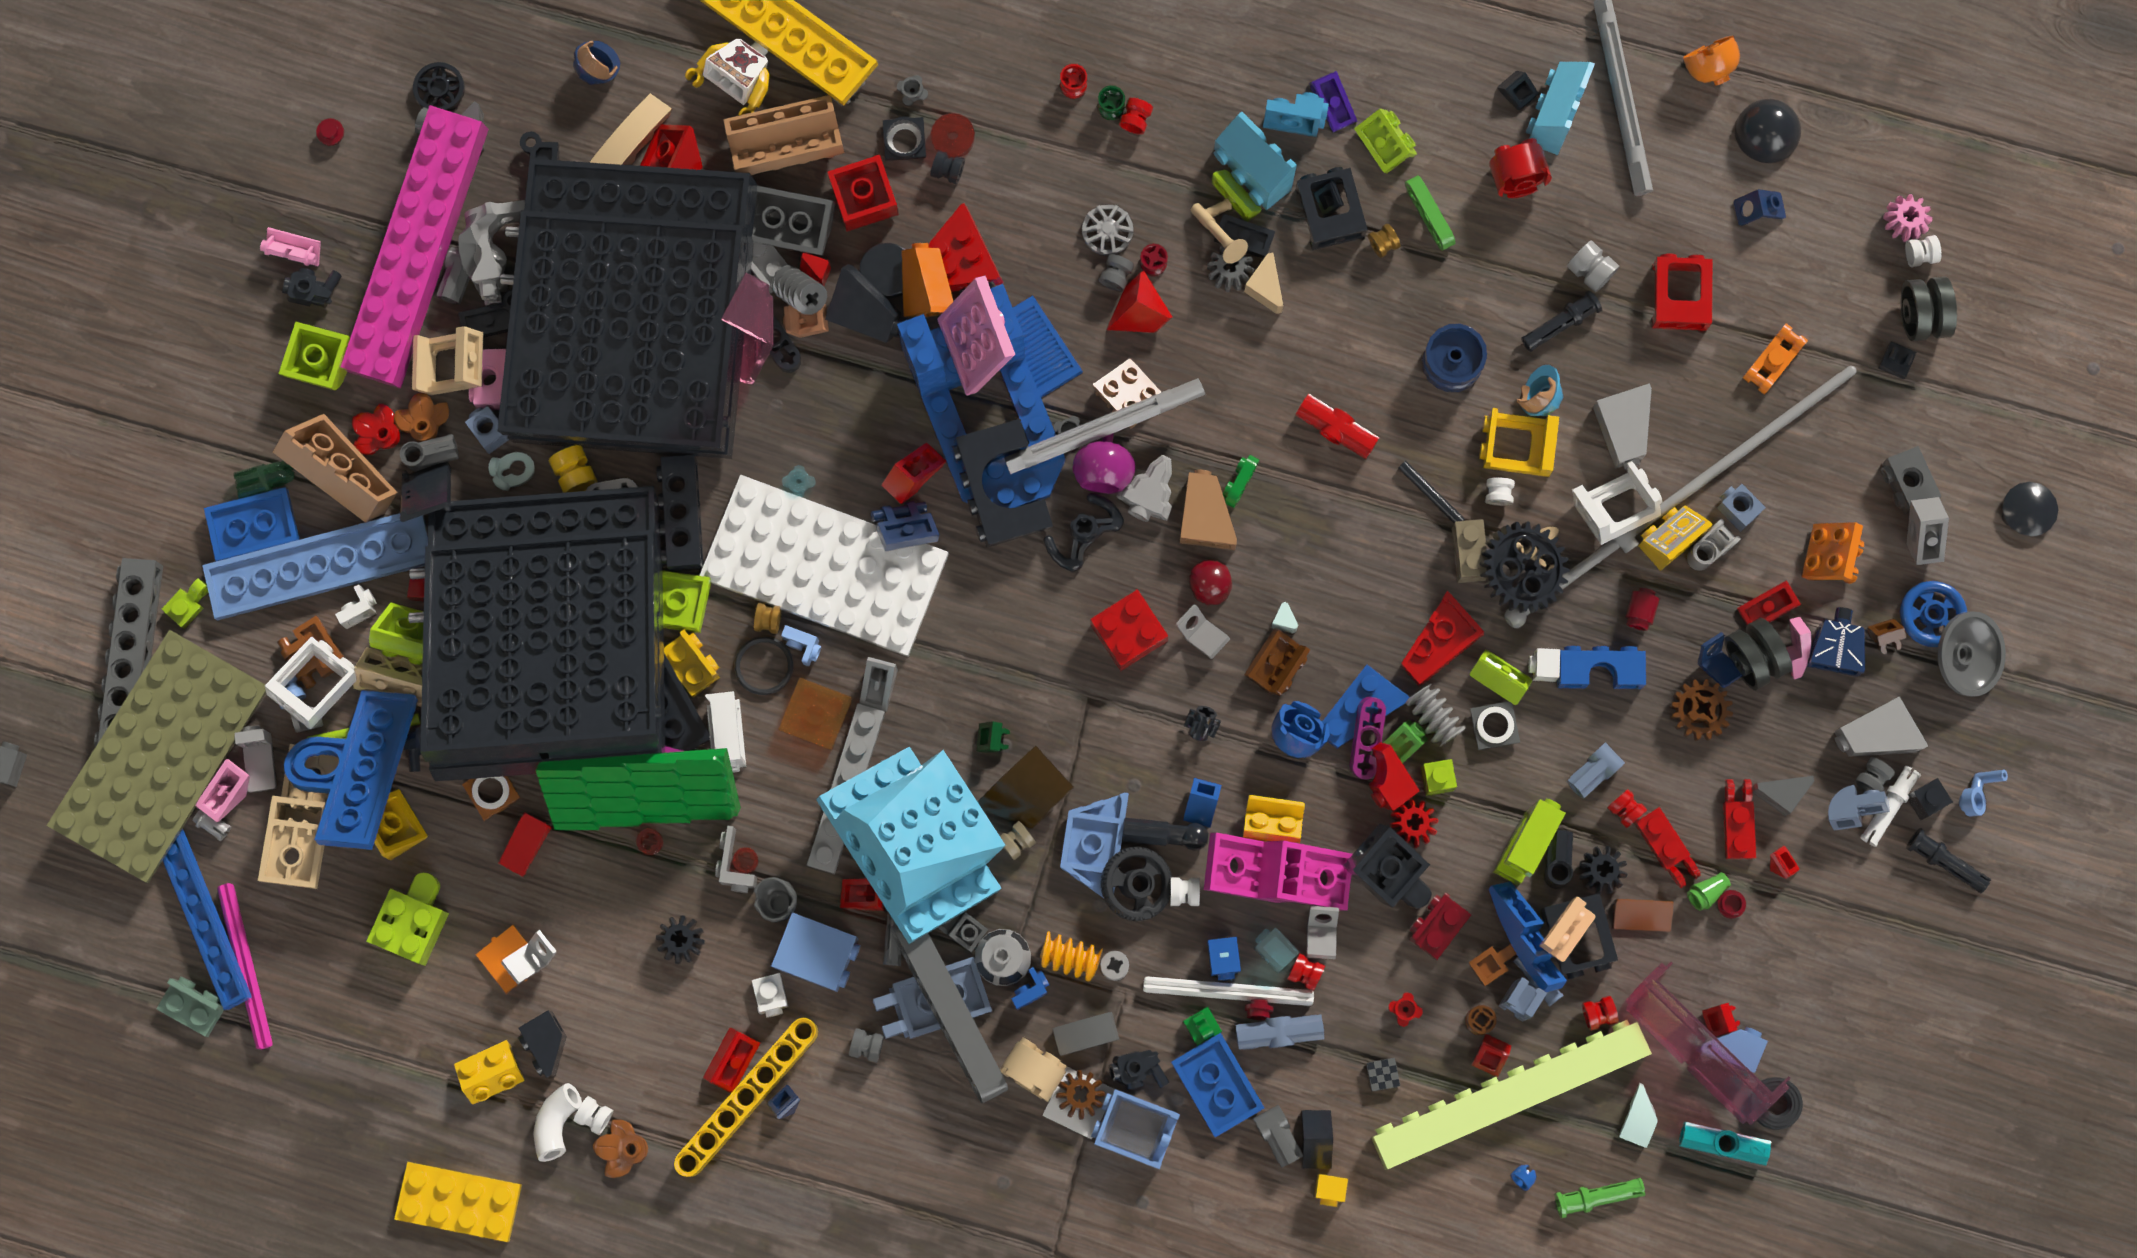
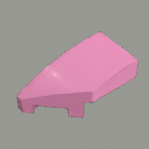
M1801 617L1789 620L1793 646L1786 647L1792 662L1791 675L1793 679L1803 676L1811 650V631Z

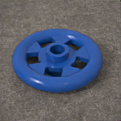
M1926 581L1915 585L1906 593L1900 607V619L1906 633L1914 641L1924 646L1938 647L1941 635L1935 636L1933 628H1938L1942 625L1944 628L1950 621L1947 620V609H1955L1956 615L1967 612V606L1960 593L1952 586L1939 581ZM1934 592L1945 595L1943 603L1932 600ZM1918 597L1925 601L1920 610L1913 607ZM1929 610H1934L1937 613L1936 619L1929 617ZM1918 617L1926 626L1922 631L1913 622Z

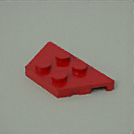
M965 203L961 204L929 242V248L940 249L951 292L967 288L975 278L986 276L988 282L1001 285L1004 282Z

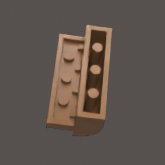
M830 95L724 119L735 172L750 173L752 176L761 172L779 170L787 166L805 164L809 161L844 154Z

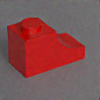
M926 442L897 462L881 486L902 504L915 495L944 466L946 460Z
M1379 742L1371 748L1376 758L1377 768L1374 780L1368 785L1373 791L1371 797L1380 808L1383 807L1394 811L1420 792L1392 746Z

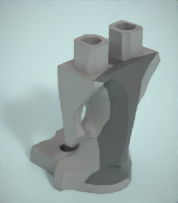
M525 200L507 203L486 202L484 205L465 212L466 228L459 235V254L467 275L475 285L482 300L485 301V306L502 303L501 292L508 291V285L500 283V276L505 272L507 257L499 247L493 244V235L505 224L520 222L521 210H524Z

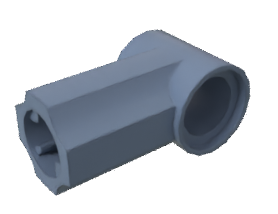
M1606 742L1587 759L1588 762L1579 768L1566 781L1570 788L1582 799L1604 779H1609L1625 764Z

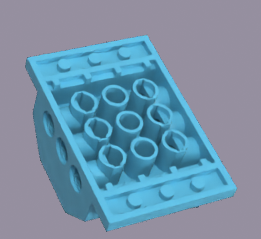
M908 747L827 791L816 799L909 944L994 895L1001 889V886L986 864L1006 845L944 750L921 765L911 748Z

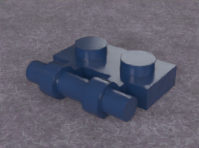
M910 501L905 502L903 506L891 508L888 505L881 507L880 510L871 511L872 522L883 521L877 523L876 530L885 551L938 541L939 532L931 513L920 515V513L927 512L925 502L915 503Z

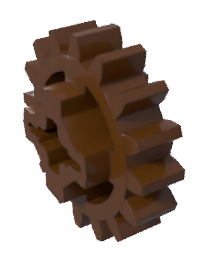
M1695 679L1691 682V688L1687 684L1681 686L1683 694L1676 692L1673 695L1678 702L1670 704V708L1676 710V713L1670 717L1671 719H1678L1679 723L1675 726L1676 729L1682 727L1686 729L1684 737L1693 733L1695 741H1698L1702 735L1708 741L1712 739V732L1718 737L1722 734L1720 727L1727 728L1730 725L1725 718L1733 716V712L1727 710V707L1733 703L1732 701L1724 700L1728 693L1727 691L1721 693L1717 691L1719 688L1718 683L1710 687L1708 679H1705L1701 685ZM1699 692L1707 693L1711 695V697L1709 698L1701 696ZM1685 700L1686 704L1688 705V711L1686 715H1684L1683 711ZM1704 705L1707 710L1699 715L1696 710ZM1717 705L1719 706L1718 720L1717 716L1715 715V709ZM1691 723L1702 724L1704 728L1695 727Z

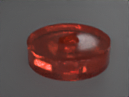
M956 113L945 114L938 118L932 126V145L937 152L938 150L947 152L949 158L963 157L974 145V127L963 115ZM953 132L958 135L956 139L948 138V135Z

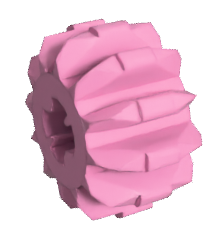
M1909 194L1906 199L1898 196L1895 199V203L1890 202L1888 204L1887 210L1889 212L1883 215V219L1889 222L1885 226V230L1893 229L1895 231L1892 234V238H1897L1900 234L1902 235L1903 242H1906L1910 237L1912 239H1919L1921 237L1920 234L1927 233L1929 230L1927 224L1932 222V217L1926 215L1930 211V206H1921L1923 198H1919L1915 202L1913 195Z

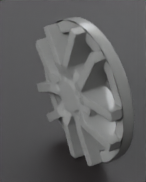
M1098 205L1087 213L1083 221V239L1086 245L1098 254H1118L1126 249L1132 240V220L1128 213L1117 205ZM1103 210H1112V212L1107 217ZM1099 212L1103 219L1098 221L1094 217L1095 213ZM1116 212L1122 215L1117 221L1113 220ZM1089 219L1095 224L1094 226L1087 227ZM1126 219L1129 227L1120 224ZM1097 231V235L1088 238L1087 233ZM1119 231L1128 232V237L1119 235ZM1101 239V248H1097L1092 244V242ZM1114 239L1124 243L1120 247L1115 248ZM1105 241H1111L1112 250H1104Z

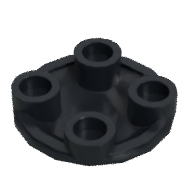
M2034 482L2019 483L2011 488L2004 498L2002 520L2021 535L2041 536L2050 530L2057 520L2059 510L2057 500L2052 492L2042 484Z

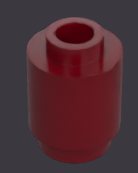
M1639 588V591L1632 592L1625 616L1628 627L1648 631L1649 625H1653L1660 598L1655 596V591Z

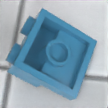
M1310 92L1297 94L1295 104L1283 98L1268 99L1263 128L1317 137L1318 128L1324 129L1329 103H1323L1324 98H1319L1317 94Z

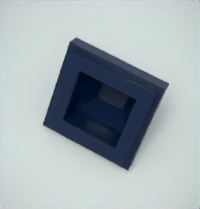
M786 1085L767 1103V1106L778 1119H782L795 1113L800 1098L789 1085Z

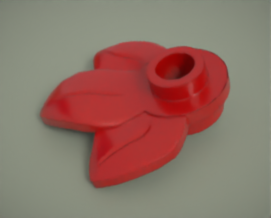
M380 403L375 408L374 414L362 412L352 418V427L359 435L353 445L362 455H372L380 448L391 449L399 443L400 432L394 424V413L388 406Z

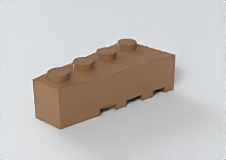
M325 414L285 430L273 451L275 455L365 523L385 514L397 494V491Z

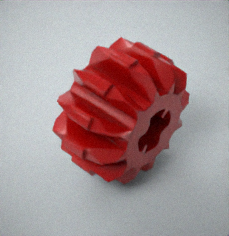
M1410 799L1408 801V808L1402 804L1398 807L1401 813L1392 812L1391 817L1399 822H1392L1389 827L1392 829L1399 828V831L1396 833L1400 837L1403 835L1405 837L1404 841L1407 843L1412 839L1414 848H1418L1420 845L1419 838L1423 843L1428 844L1430 839L1427 834L1436 835L1437 830L1429 825L1437 824L1438 819H1429L1428 816L1434 812V809L1429 808L1425 812L1423 810L1425 801H1421L1418 808H1415L1414 799ZM1412 817H1416L1415 821L1419 820L1421 823L1416 830H1412V826L1408 827L1407 822Z

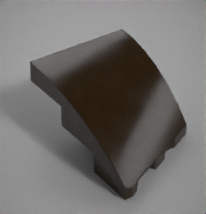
M1035 746L977 802L982 810L1016 823L1020 821L1023 826L1033 829L1053 811V807L1067 796L1074 787L1042 751Z

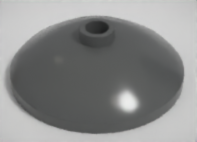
M1969 611L1956 615L1944 628L1938 644V664L1945 682L1953 691L1963 696L1983 695L1997 684L2002 675L2006 658L2005 642L1998 625L1993 619L1981 612Z

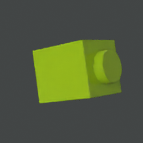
M1452 759L1425 763L1420 768L1426 796L1452 792L1457 788Z

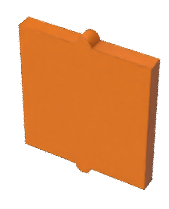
M514 925L497 938L492 937V942L475 954L506 994L518 984L501 962L528 944Z

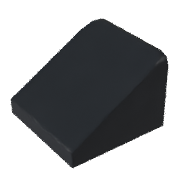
M1515 71L1497 87L1501 94L1518 111L1539 94L1526 72Z

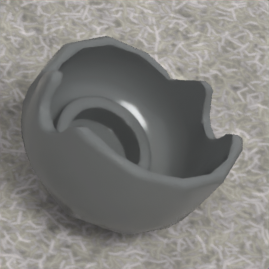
M771 877L763 879L754 888L756 895L754 907L763 919L775 923L787 920L795 911L797 894L789 882Z

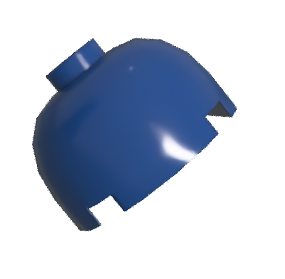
M1293 701L1291 705H1286L1287 703H1285L1277 712L1272 722V738L1277 747L1285 754L1295 758L1310 757L1317 753L1327 742L1330 736L1329 726L1327 722L1323 725L1319 719L1321 714L1312 706L1299 701Z

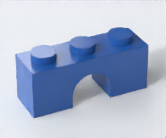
M1566 646L1564 650H1560V673L1557 679V688L1585 689L1589 685L1590 670L1594 667H1604L1610 671L1613 677V689H1642L1646 685V651H1638L1637 647L1626 646L1621 647L1620 651H1609L1607 646L1592 647V651H1581L1580 646Z

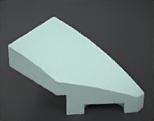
M1639 1083L1619 1137L1647 1148L1658 1120L1644 1085Z

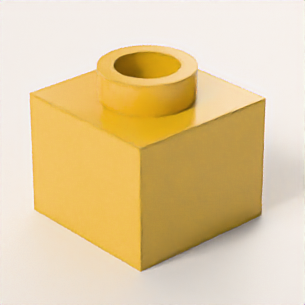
M1317 1174L1314 1198L1321 1199V1205L1337 1207L1338 1202H1345L1348 1179Z

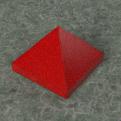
M1785 846L1770 854L1771 872L1787 879L1800 870Z

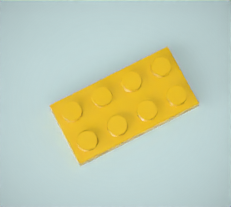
M407 1162L394 1220L509 1242L522 1184Z

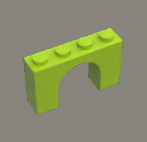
M1548 798L1545 801L1539 799L1524 813L1493 873L1511 881L1517 886L1523 882L1525 876L1531 877L1534 874L1566 814L1560 810V804Z

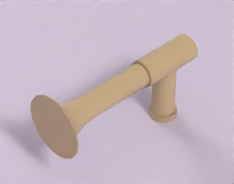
M1224 199L1222 202L1207 209L1200 203L1194 204L1191 208V213L1224 247L1223 260L1226 263L1239 261L1247 251V242L1243 239L1232 240L1213 218L1225 211L1232 210L1230 201Z

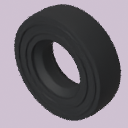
M1772 1077L1762 1080L1754 1087L1750 1095L1749 1106L1753 1117L1759 1124L1768 1129L1780 1130L1790 1127L1799 1119L1803 1108V1100L1800 1091L1792 1082L1784 1078ZM1772 1092H1779L1786 1098V1110L1780 1115L1771 1114L1766 1109V1097Z

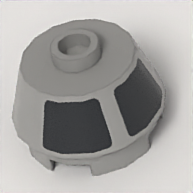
M998 929L989 932L980 940L975 950V964L979 974L986 981L994 985L1008 986L1017 983L1026 975L1031 965V951L1028 943L1020 934L1012 930Z

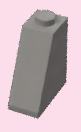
M1650 383L1597 400L1593 406L1615 469L1624 466V469L1627 470V463L1630 461L1637 467L1646 455L1652 389Z
M1900 696L1834 732L1837 736L1835 737V742L1838 748L1843 753L1846 752L1848 757L1917 753L1928 747Z

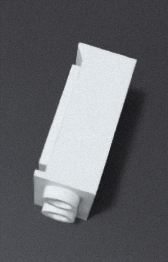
M734 691L707 694L705 697L711 704L707 705L711 749L727 748L733 773L739 772L740 767H746L740 700H735Z

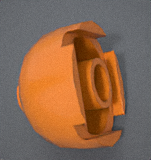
M1734 36L1718 39L1713 42L1714 44L1706 47L1702 46L1685 55L1683 60L1690 75L1703 83L1714 82L1715 86L1729 81V74L1736 70L1740 62V52Z

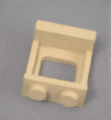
M463 326L456 328V334L426 338L414 335L412 390L428 395H436L482 387L483 332ZM455 348V379L436 382L437 353Z

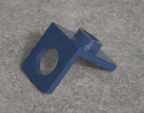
M1757 189L1734 200L1737 221L1741 226L1762 217L1786 218L1780 192ZM1751 201L1753 212L1750 216L1746 217L1743 214V205L1745 202Z
M1720 632L1701 645L1697 664L1722 688H1725L1743 675L1738 671L1734 662L1722 651L1725 635ZM1713 644H1715V646L1709 652H1707L1709 648Z

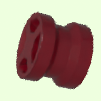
M1154 243L1144 247L1140 256L1141 269L1149 276L1162 274L1167 268V251L1163 246Z

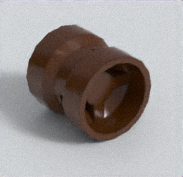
M1486 1005L1472 1008L1465 1017L1466 1028L1474 1035H1484L1491 1032L1497 1021L1495 1012Z

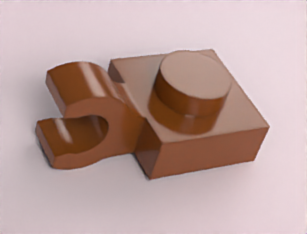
M1511 944L1498 953L1493 947H1490L1468 962V964L1485 987L1508 971L1504 962L1516 955V952Z

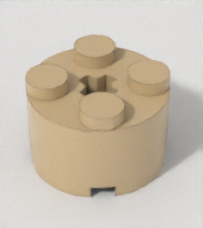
M1022 1037L1020 1042L1017 1041L1000 1071L1006 1077L1013 1078L1015 1083L1048 1102L1066 1074L1065 1069L1067 1066L1048 1052L1043 1056L1042 1050L1037 1048L1034 1043Z

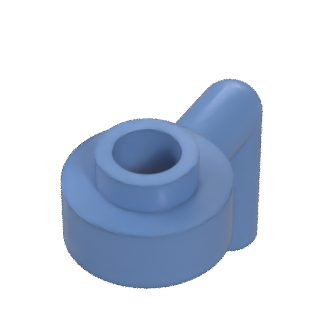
M2006 770L1981 772L1973 776L1971 788L1964 789L1959 798L1960 808L1967 816L1972 817L1984 814L1986 799L1982 791L1984 783L2006 781L2008 778Z

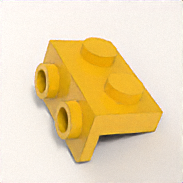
M507 1040L454 1064L461 1089L471 1104L485 1101L489 1097L511 1089L524 1081L511 1045Z

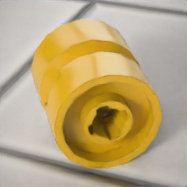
M581 445L565 448L555 453L548 460L554 474L560 476L558 482L563 493L586 491L590 485L598 482L591 466H586L588 459Z

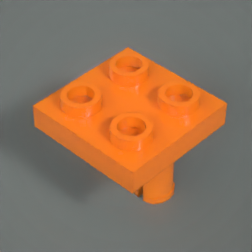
M1856 522L1813 524L1802 577L1807 580H1843L1848 584L1854 583L1857 580V576L1853 575V573L1858 574V569L1854 567L1856 557L1863 553V549L1858 547H1864V542L1860 540L1863 525Z

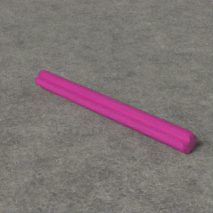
M227 883L218 886V895L231 947L252 998L245 1001L255 1046L257 1049L262 1050L271 1047L273 1043L233 884Z

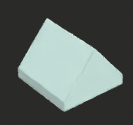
M1284 602L1281 604L1271 628L1293 634L1297 631L1298 624L1288 603Z

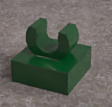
M1000 722L979 723L976 751L989 753L1008 749L1009 745L1001 743V735L1010 734V730L1002 728L1003 723Z

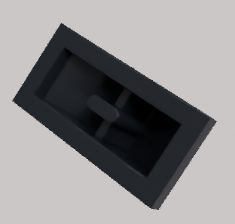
M1302 1110V1169H1332L1333 1128L1331 1110Z

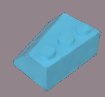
M1559 62L1556 70H1550L1545 85L1550 86L1547 95L1541 93L1535 109L1540 110L1537 119L1531 118L1526 133L1530 134L1529 139L1535 138L1543 150L1556 155L1559 154L1590 78L1594 63Z
M1241 112L1215 140L1214 155L1222 165L1227 164L1233 171L1231 174L1239 185L1244 184L1247 187L1252 201L1257 206L1262 205L1267 210L1292 191L1297 165L1291 159L1287 162L1284 161L1281 149L1275 143L1268 145L1265 142L1267 140L1264 133Z

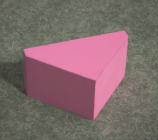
M226 759L195 806L214 821L219 822L246 797L250 776L229 759Z

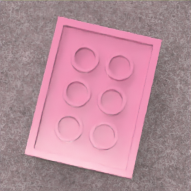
M986 276L975 278L937 319L966 396L977 393L1015 355L1004 326V316L997 308Z

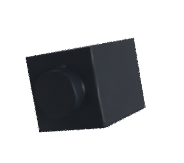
M1938 778L1908 794V801L1920 820L1953 803Z

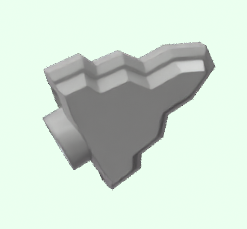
M1161 455L1149 465L1145 474L1136 475L1131 484L1118 493L1117 498L1130 506L1128 510L1130 515L1145 522H1148L1151 516L1167 521L1172 508L1169 504L1171 490L1168 486L1172 475L1171 459Z

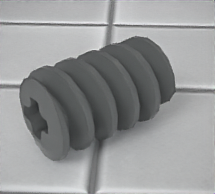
M783 266L773 276L772 288L776 296L802 314L811 315L817 313L825 305L827 300L825 287L795 266Z

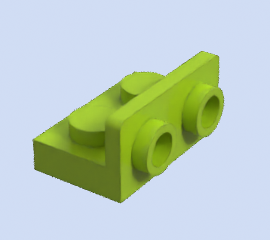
M1379 109L1356 126L1354 130L1382 171L1388 173L1408 157L1413 158L1417 155L1414 150L1416 144L1409 134H1403L1398 126L1401 124L1400 120L1393 111L1388 112L1387 110Z

